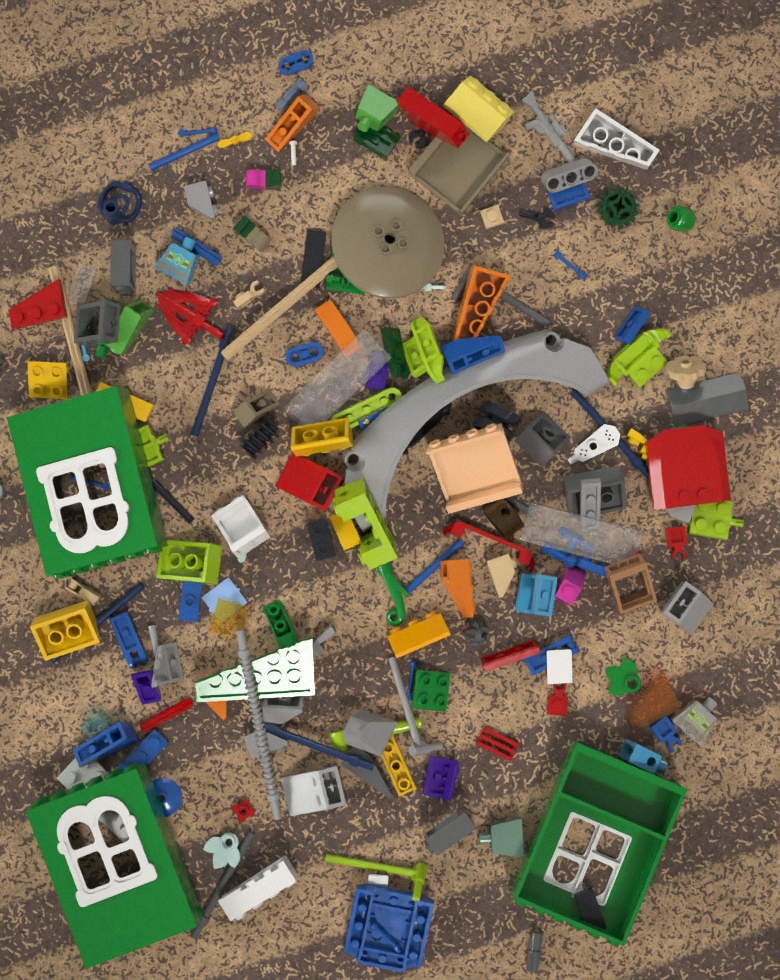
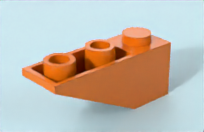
M469 559L440 561L442 582L464 618L474 617L475 604L472 600L473 584L471 583L470 576L472 567Z

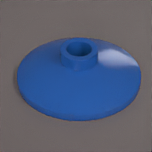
M169 778L153 780L158 798L161 794L165 796V801H160L165 816L174 814L182 803V791L179 785Z

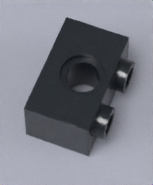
M326 519L307 523L316 561L336 557Z

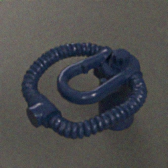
M114 181V183H109L98 199V209L111 225L129 223L138 216L141 210L142 196L132 186V183L128 181L123 183ZM118 187L136 196L137 204L131 216L123 218L130 205L128 197L124 194H116L111 200L104 203L105 197L112 188ZM118 198H123L126 201L122 212L119 211L118 204L115 202Z

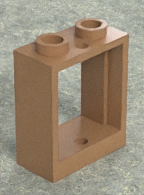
M641 554L604 567L614 604L620 614L631 612L633 609L647 606L657 601L647 563ZM640 572L645 589L620 598L615 581Z

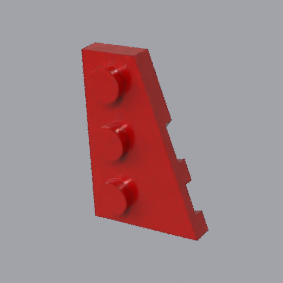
M57 279L9 309L11 328L19 329L67 318L61 280Z

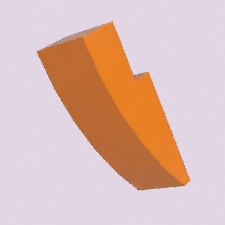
M331 300L315 309L316 314L345 358L362 348L357 337Z

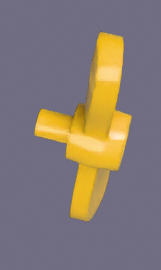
M244 132L239 136L234 135L229 139L220 140L218 147L225 148L231 144L236 145L239 142L249 141L252 139V134Z

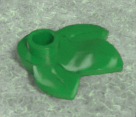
M623 657L620 667L612 666L605 669L607 678L612 682L608 688L611 694L621 696L626 692L635 693L641 688L642 683L637 675V667L630 659ZM631 679L635 681L633 687L628 685V681Z

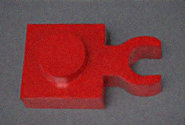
M685 526L665 528L667 548L673 547V561L676 560L677 552L681 553L682 560L685 559L686 554L682 549V546L688 545Z
M563 683L561 690H558L556 684H553L555 694L548 696L547 714L567 716L568 697L563 696V692L566 690V683Z

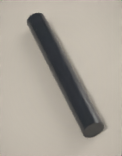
M155 478L151 480L153 488L190 524L195 518Z

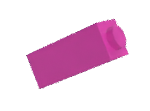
M567 566L556 585L554 599L567 606H572L582 589L586 572L576 566L573 568Z

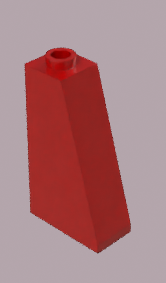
M409 87L396 101L410 123L457 149L470 135L461 121Z

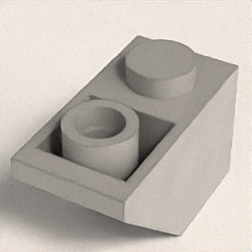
M206 181L184 186L190 209L210 221L216 222L215 216L219 215L217 205H212L211 198L214 197L212 186H208Z
M267 731L264 732L267 734L265 738L268 739L266 744H269L267 749L270 752L275 750V753L287 749L288 739ZM253 732L245 735L243 738L251 759L257 758V760H260L259 757L261 755L258 754L260 750L257 749L259 744H256L258 739L255 738L257 733Z

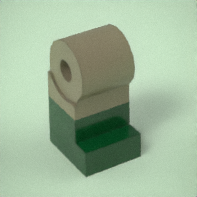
M245 215L233 228L236 234L259 252H262L271 242V239L259 230Z

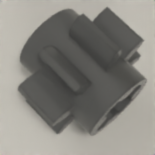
M470 623V627L465 630V638L468 642H471V646H484V642L489 638V631L486 627H483V623Z

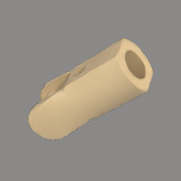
M70 578L71 582L65 589L85 601L89 600L90 604L95 606L101 594L76 579ZM77 585L82 587L79 593L74 591Z

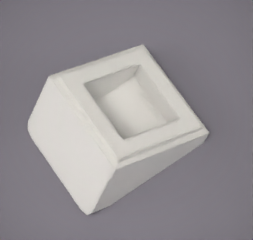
M370 874L368 884L388 888V876Z

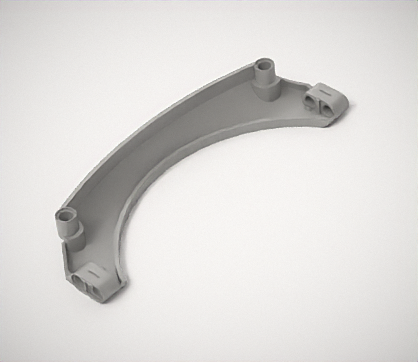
M549 329L504 341L505 352L453 375L448 367L443 369L444 381L436 384L431 377L394 402L355 438L353 447L345 449L342 453V459L348 467L345 470L343 486L363 478L385 520L386 501L390 483L404 450L420 428L441 408L454 399L489 384L518 379L544 380L574 388L588 397L609 384L608 377L590 347L566 338L560 339L557 333ZM548 335H552V340L550 343H546V337ZM351 454H356V459L349 462L348 457ZM364 514L355 517L363 532L372 527L371 523H367Z

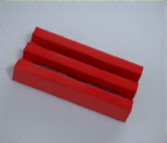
M485 726L476 742L477 745L509 761H512L519 746V743ZM488 732L514 746L510 748L485 736V733ZM482 739L510 752L509 756L482 743Z

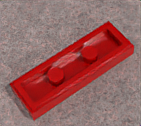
M531 640L482 657L480 660L485 672L541 652L536 641Z

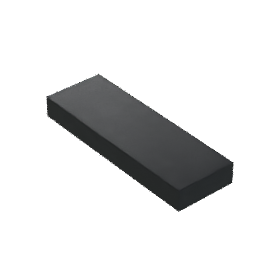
M307 229L301 283L323 265L327 234L325 231ZM321 281L313 288L320 289Z

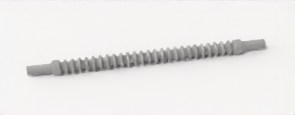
M238 629L236 630L239 645L238 656L241 658V668L244 669L242 671L245 674L243 679H246L244 684L247 685L245 689L248 690L246 695L249 696L247 700L250 701L248 705L251 706L249 711L252 712L251 717L254 718L252 722L255 723L253 728H256L254 733H257L255 738L258 739L256 744H259L257 749L260 750L258 754L261 755L259 759L262 760L260 763L263 766L261 770L264 771V781L267 782L265 784V787H268L266 789V792H268L267 799L271 803L274 820L281 819L278 803L280 797L279 792L276 791L278 787H275L277 782L274 781L276 777L273 776V766L270 765L272 760H270L271 755L268 754L270 750L267 749L269 744H266L268 739L265 738L267 734L264 733L266 728H263L265 725L262 722L264 718L261 717L263 713L260 712V701L257 700L259 699V696L256 695L258 690H255L257 685H254L256 680L253 679L255 674H252L254 669L251 668L253 664L250 663L252 660L249 657L251 655L250 649L246 645L244 630Z

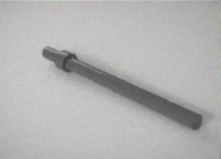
M248 831L238 849L240 861L255 836L250 831ZM229 865L203 911V919L192 930L190 934L192 938L197 939L203 927L207 926L210 920L209 916L237 866L234 868Z

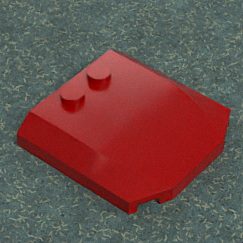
M704 425L662 430L645 442L654 510L731 500L723 432Z

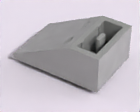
M338 764L281 778L290 816L328 810L347 804Z

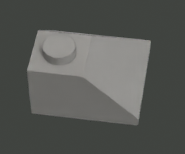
M304 696L264 698L263 723L283 724L302 713Z
M360 710L350 717L342 733L346 744L382 756L397 722Z

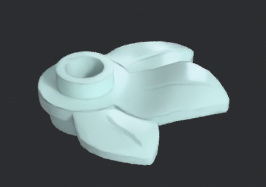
M229 832L221 837H212L203 848L206 852L214 853V869L222 868L228 863L235 868L240 861V852L237 848L239 840L234 833ZM228 839L232 840L231 846H228L226 843Z

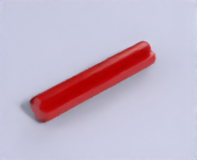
M188 697L140 723V729L145 733L193 707L194 704L191 698Z

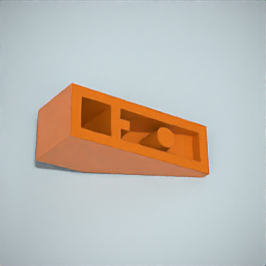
M308 95L298 96L265 140L279 152L311 121L320 107Z

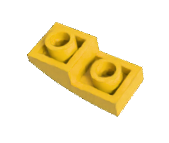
M631 428L625 437L629 439L628 442L636 447L642 446L638 453L642 455L641 458L647 461L645 447L647 439Z
M336 514L329 516L344 550L362 543L352 519L344 522L341 516L338 517Z

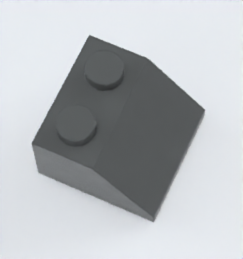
M543 411L515 441L536 463L543 467L571 437Z

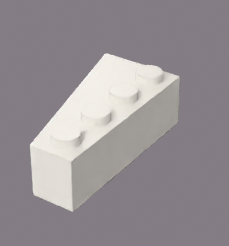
M285 855L220 897L218 902L230 921L235 918L238 921L247 915L246 912L251 908L253 910L257 909L266 899H272L284 888H289L295 884L298 874Z

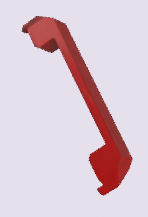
M461 521L446 526L443 533L444 536L450 533L460 538L463 536L465 529H468L520 551L517 558L518 563L530 567L529 572L533 571L535 561L530 550Z

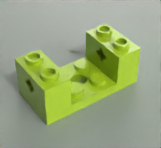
M360 478L334 490L335 498H333L335 506L333 508L338 517L341 516L343 521L346 522L364 514L367 523L372 524V532L360 537L362 543H360L358 549L361 563L363 565L366 564L368 569L371 570L397 559L395 540L364 479Z

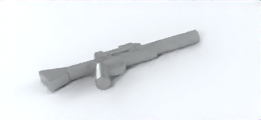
M531 90L521 101L530 107L536 115L535 120L524 123L526 131L534 128L538 134L545 133L553 146L560 149L569 163L576 161L560 137L561 135L566 137L565 132L567 130L563 125H559L554 114L548 116L549 120L546 118L536 104L534 93Z

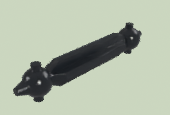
M451 402L441 408L420 428L402 455H408V448L416 445L442 420L443 415L449 416L451 414Z

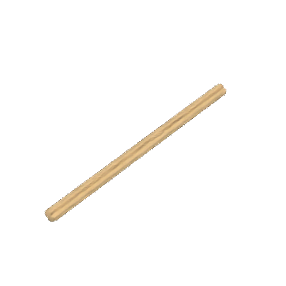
M334 257L330 258L221 352L223 357L227 360L233 357L338 266Z
M52 266L48 269L51 281L54 282L59 279L62 283L68 317L61 320L81 396L92 392L80 346L74 343L75 328L60 269L58 266ZM99 464L100 468H106L105 464Z

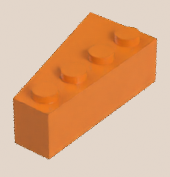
M471 266L451 341L478 337L496 301L509 281L510 275L478 266Z

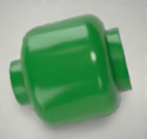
M674 206L667 216L668 226L680 232L691 230L696 221L694 211L683 206Z

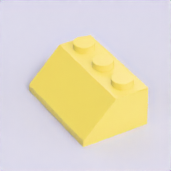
M472 76L465 79L443 105L444 108L485 142H488L501 131L514 113L508 104L502 102L492 91L485 88L479 80Z

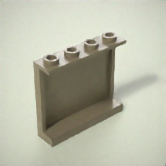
M465 124L464 126L470 135L458 149L435 137L408 172V175L460 216L464 213L469 214L474 207L472 203L475 199L478 198L480 200L486 192L484 188L488 183L492 185L498 177L496 175L500 169L504 170L510 163L508 160L509 152L505 154L491 142H485Z

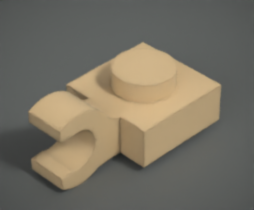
M257 280L252 282L250 291H242L235 296L236 300L233 303L238 310L244 308L256 297L264 294V289L255 291V286L259 284Z

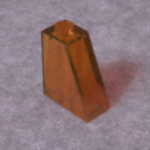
M658 673L628 709L630 714L627 716L632 726L636 725L640 729L681 709L665 673Z

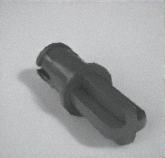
M531 931L529 949H527L529 953L526 970L531 973H537L540 954H542L543 933Z

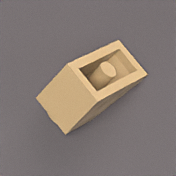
M509 554L486 561L498 598L504 596L515 573L514 568L517 567L514 557H510Z

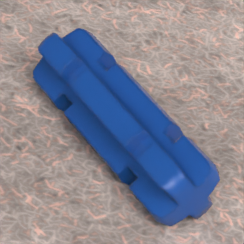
M545 542L541 547L543 553L547 555L549 553L550 557L561 563L565 562V565L573 568L577 562L575 557L572 555L568 556V553L556 546L553 547L549 542Z

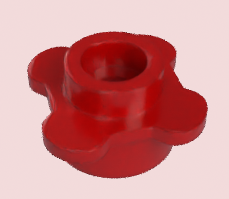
M243 799L238 805L232 806V811L236 813L239 822H244L247 817H252L255 814V810L249 805L248 799Z

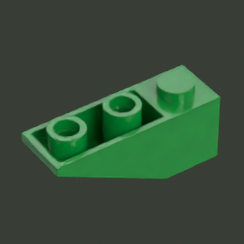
M280 599L263 607V611L280 649L299 642Z

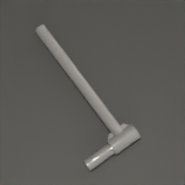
M396 657L389 658L390 667L413 740L409 747V754L414 757L442 750L443 744L441 742L427 744L421 741Z

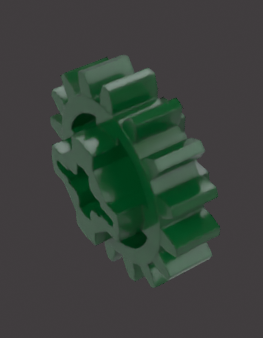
M615 187L613 192L608 189L606 195L602 194V201H599L597 204L601 208L597 210V213L602 214L600 220H606L605 226L610 223L612 224L611 229L618 225L619 230H621L623 224L629 227V221H635L636 218L634 216H637L639 213L635 209L639 207V203H634L637 198L636 196L631 198L632 191L625 193V188L618 191L617 187ZM613 197H617V199H615L614 201L609 200ZM619 201H620V204H619V205H620V209H621V210H620V212H618V214L616 215V213H617V211H616V210H617L616 205H617V204L619 203ZM606 211L610 212L612 218L607 214ZM623 215H624V216H627V215H628L627 218H625V219H623V220H619V218H620L621 216H623Z

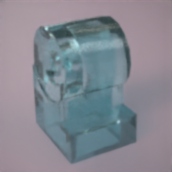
M102 709L80 724L79 727L91 739L109 725L112 720Z

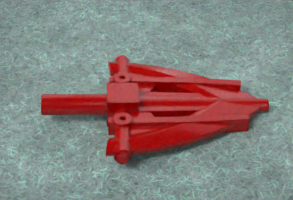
M171 288L166 292H156L155 295L158 296L159 300L157 307L162 310L169 325L182 339L183 345H190L191 337L194 334L197 335V328L205 329L220 340L224 337V333L209 324L205 318L207 315L210 316L211 313L209 311L211 308H215L218 305L216 298L209 299L195 293L174 291ZM182 303H190L195 306L194 311ZM176 312L187 319V321L182 322L179 320Z

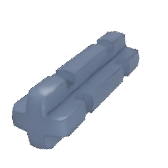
M298 79L294 83L295 86H292L284 94L283 100L280 99L276 103L279 110L285 112L289 107L288 104L291 105L301 94L300 91L303 92L307 84L302 79Z

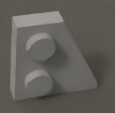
M177 642L157 646L151 686L157 687L183 681L184 677Z

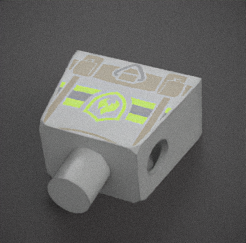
M710 697L703 704L693 700L673 715L670 720L697 745L701 746L717 721V718L711 714V711L718 704Z

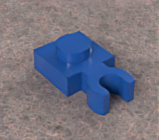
M663 715L649 726L660 743L666 741V748L669 751H675L672 747L674 741L677 745H682V741L674 737L673 734L677 730L666 715Z

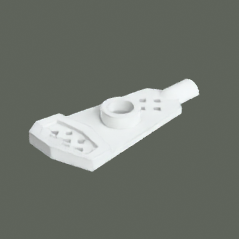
M604 424L576 447L574 454L567 460L570 464L578 460L584 462L617 446L620 438L619 431L615 426ZM590 443H596L597 448L591 450L589 447Z

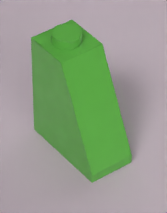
M141 300L126 305L120 315L118 342L105 345L110 347V350L115 354L122 355L127 352L155 309Z

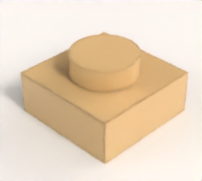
M498 205L480 211L486 230L504 224Z

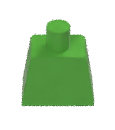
M368 85L355 117L360 121L357 125L358 128L363 132H367L370 127L379 131L397 113L399 107L396 102L397 100Z

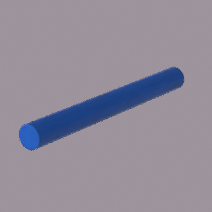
M215 133L148 165L151 171L156 170L219 141L220 137L218 133Z
M458 539L404 589L410 594L440 567V561H447L464 544Z

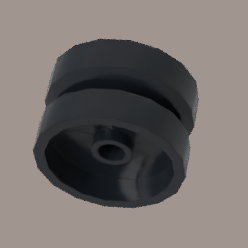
M484 400L479 408L484 416H475L471 425L475 429L480 430L489 424L495 423L497 425L502 423L508 443H510L514 434L509 428H517L521 418L496 403Z

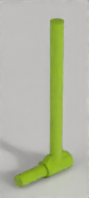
M326 854L325 862L410 876L415 883L412 899L414 901L420 900L427 871V865L424 863H418L411 869Z

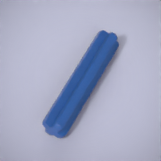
M179 228L173 230L171 234L173 239L182 244L187 236L196 241L192 249L193 252L215 266L221 263L222 256Z

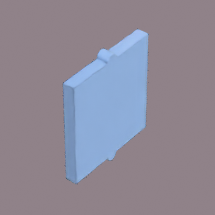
M229 577L201 597L210 608L209 612H213L220 623L248 603L239 592L240 588H236Z

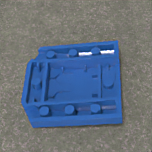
M372 884L357 885L344 952L346 954L350 953L362 965L403 972L407 968L415 966L417 968L421 967L435 900L421 894L420 900L414 901L412 899V892ZM371 923H376L378 928L395 944L400 945L403 950L397 953L394 947L379 933L371 930Z

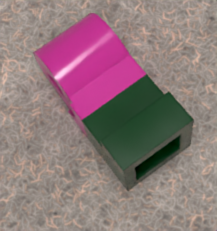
M281 170L246 171V188L281 190Z

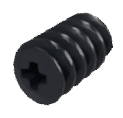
M264 417L266 424L259 422L260 430L254 427V435L248 433L249 440L242 438L244 445H240L255 460L257 459L255 452L263 453L261 446L267 449L266 442H274L272 436L279 438L277 432L279 429L267 417Z

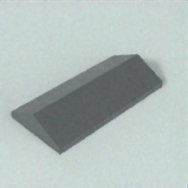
M739 372L696 382L694 387L690 389L675 387L665 390L674 427L749 409L746 388Z

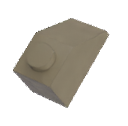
M268 389L245 400L233 413L245 428L279 406L280 403L271 390Z

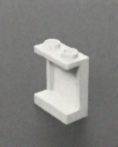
M244 495L234 498L230 504L217 509L211 515L237 558L270 538V535Z

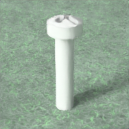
M291 140L289 141V145H291V164L296 165L295 145H297V141Z

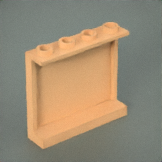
M495 423L489 424L480 430L472 429L463 435L454 434L449 436L448 439L442 441L434 440L427 445L426 454L430 455L447 502L446 509L448 514L523 493V484L502 423L497 425Z

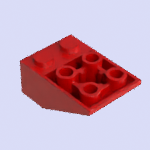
M292 452L275 487L326 513L335 497L334 490L340 487L344 478L302 456H296Z

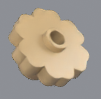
M688 356L676 357L674 360L668 361L666 365V373L669 374V378L676 380L682 389L693 388L698 377L704 376L706 372V364L703 363V359L696 356L690 358Z

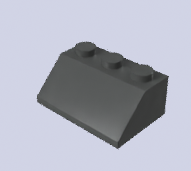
M620 466L563 476V488L570 520L580 518V483L584 479L600 478L601 480L600 514L626 509L625 479Z

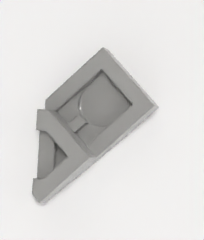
M696 505L669 508L666 511L670 517L689 523Z
M332 626L313 644V658L324 651L321 643L336 633Z

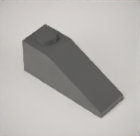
M352 747L348 754L359 755L361 759L374 763L373 771L360 766H351L349 762L344 760L341 765L390 799L392 793L371 754Z

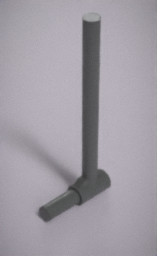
M471 264L463 274L460 284L451 297L455 301L459 300L465 290L470 268L473 266ZM505 292L501 293L500 299L548 327L551 320Z

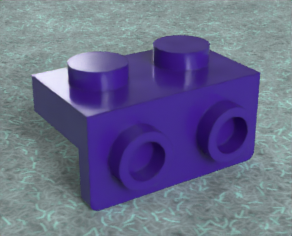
M430 755L422 794L451 801L455 793L456 776L459 774V762Z

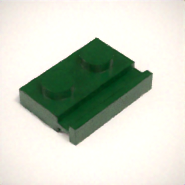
M384 126L379 131L370 127L367 132L359 130L354 137V141L386 160L401 136Z

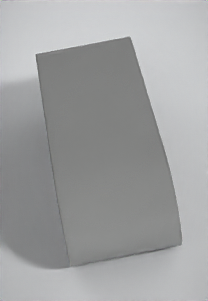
M582 158L545 171L541 176V182L549 192H558L595 179L598 175V167L589 158ZM591 166L589 171L584 172L586 167ZM570 172H573L571 177L566 178ZM555 178L552 184H548L551 179Z

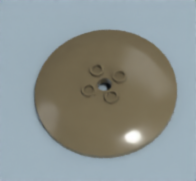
M374 187L353 196L340 209L331 233L332 253L341 273L356 288L376 297L400 298L421 290L435 276L443 260L445 248L444 234L436 214L421 198L409 191L396 187ZM385 236H393L395 242L392 244L387 243Z

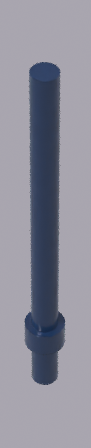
M227 326L223 340H220L218 346L220 349L191 432L192 436L198 437L224 361L221 352L230 344L234 332L232 327Z
M577 390L571 393L572 397L600 427L604 424L608 425ZM619 438L617 446L631 460L632 466L635 469L638 468L649 479L648 468L644 464L645 461L640 456L637 457L626 443Z
M138 583L97 617V626L99 627L144 589L142 584ZM64 655L52 658L50 660L53 663H55Z
M265 723L263 726L269 733L349 762L351 766H360L370 771H373L375 766L374 763L361 759L359 755H350Z

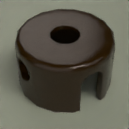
M504 498L493 501L483 510L487 519L506 540L524 526L519 515Z

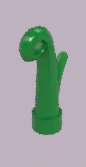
M391 562L376 569L396 606V609L388 611L386 619L391 626H399L405 620L406 615L402 594L406 597H409L410 594L395 577ZM393 614L398 615L397 620L392 619Z

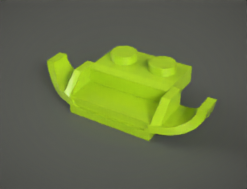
M419 317L410 322L414 337L403 343L405 358L413 377L417 378L428 372L433 381L439 384L445 380L443 375L444 356L439 348L432 325L423 317Z
M658 328L640 332L629 345H625L612 357L613 360L609 365L607 375L614 386L617 385V381L623 375H628L633 383L640 388L668 363L657 349L662 340L671 337L667 329Z

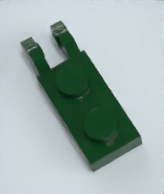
M392 327L382 328L381 335L391 376L393 378H409L410 371L405 358L400 329Z

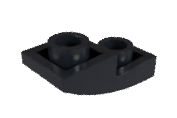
M592 887L574 893L573 895L583 921L606 929L607 927Z

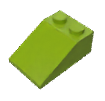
M167 540L168 546L163 547V551L159 554L156 578L201 584H218L222 546L210 543Z

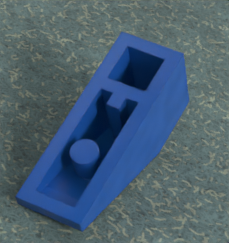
M501 336L457 339L440 347L444 361L452 375L505 352Z
M120 721L73 749L79 767L82 768L126 749L136 743L138 738L131 723Z

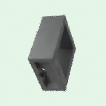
M111 239L110 286L120 296H130L131 293H136V247L130 239Z
M103 300L77 305L74 343L92 347L118 342L121 304ZM100 311L98 335H92L94 312Z
M461 808L425 833L424 844L430 853L435 852L438 856L475 830V824L465 809Z

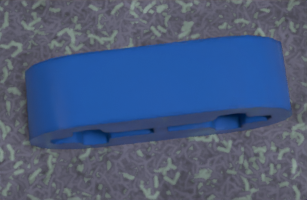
M302 50L282 58L279 62L281 74L290 76L310 68L313 65V55L307 50ZM304 55L306 58H309L307 64H305L303 61L297 63L298 61L302 60V56ZM287 62L289 65L295 63L294 65L290 66L289 71H287L286 68L283 69L284 63Z

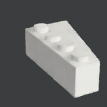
M596 108L573 143L576 146L646 170L659 152L658 148Z

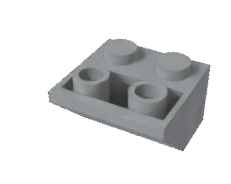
M681 581L660 613L692 635L714 603L687 581Z

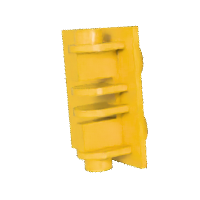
M27 361L29 397L67 399V373H69V366L66 363Z

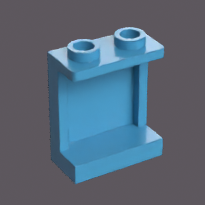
M521 573L515 611L552 617L558 577Z

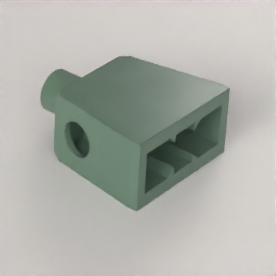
M515 817L490 823V832L479 833V845L491 844L493 854L524 857L522 818Z

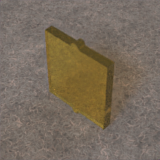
M218 599L209 632L223 635V638L237 639L236 630L244 628L249 607L236 604L235 601L228 602Z

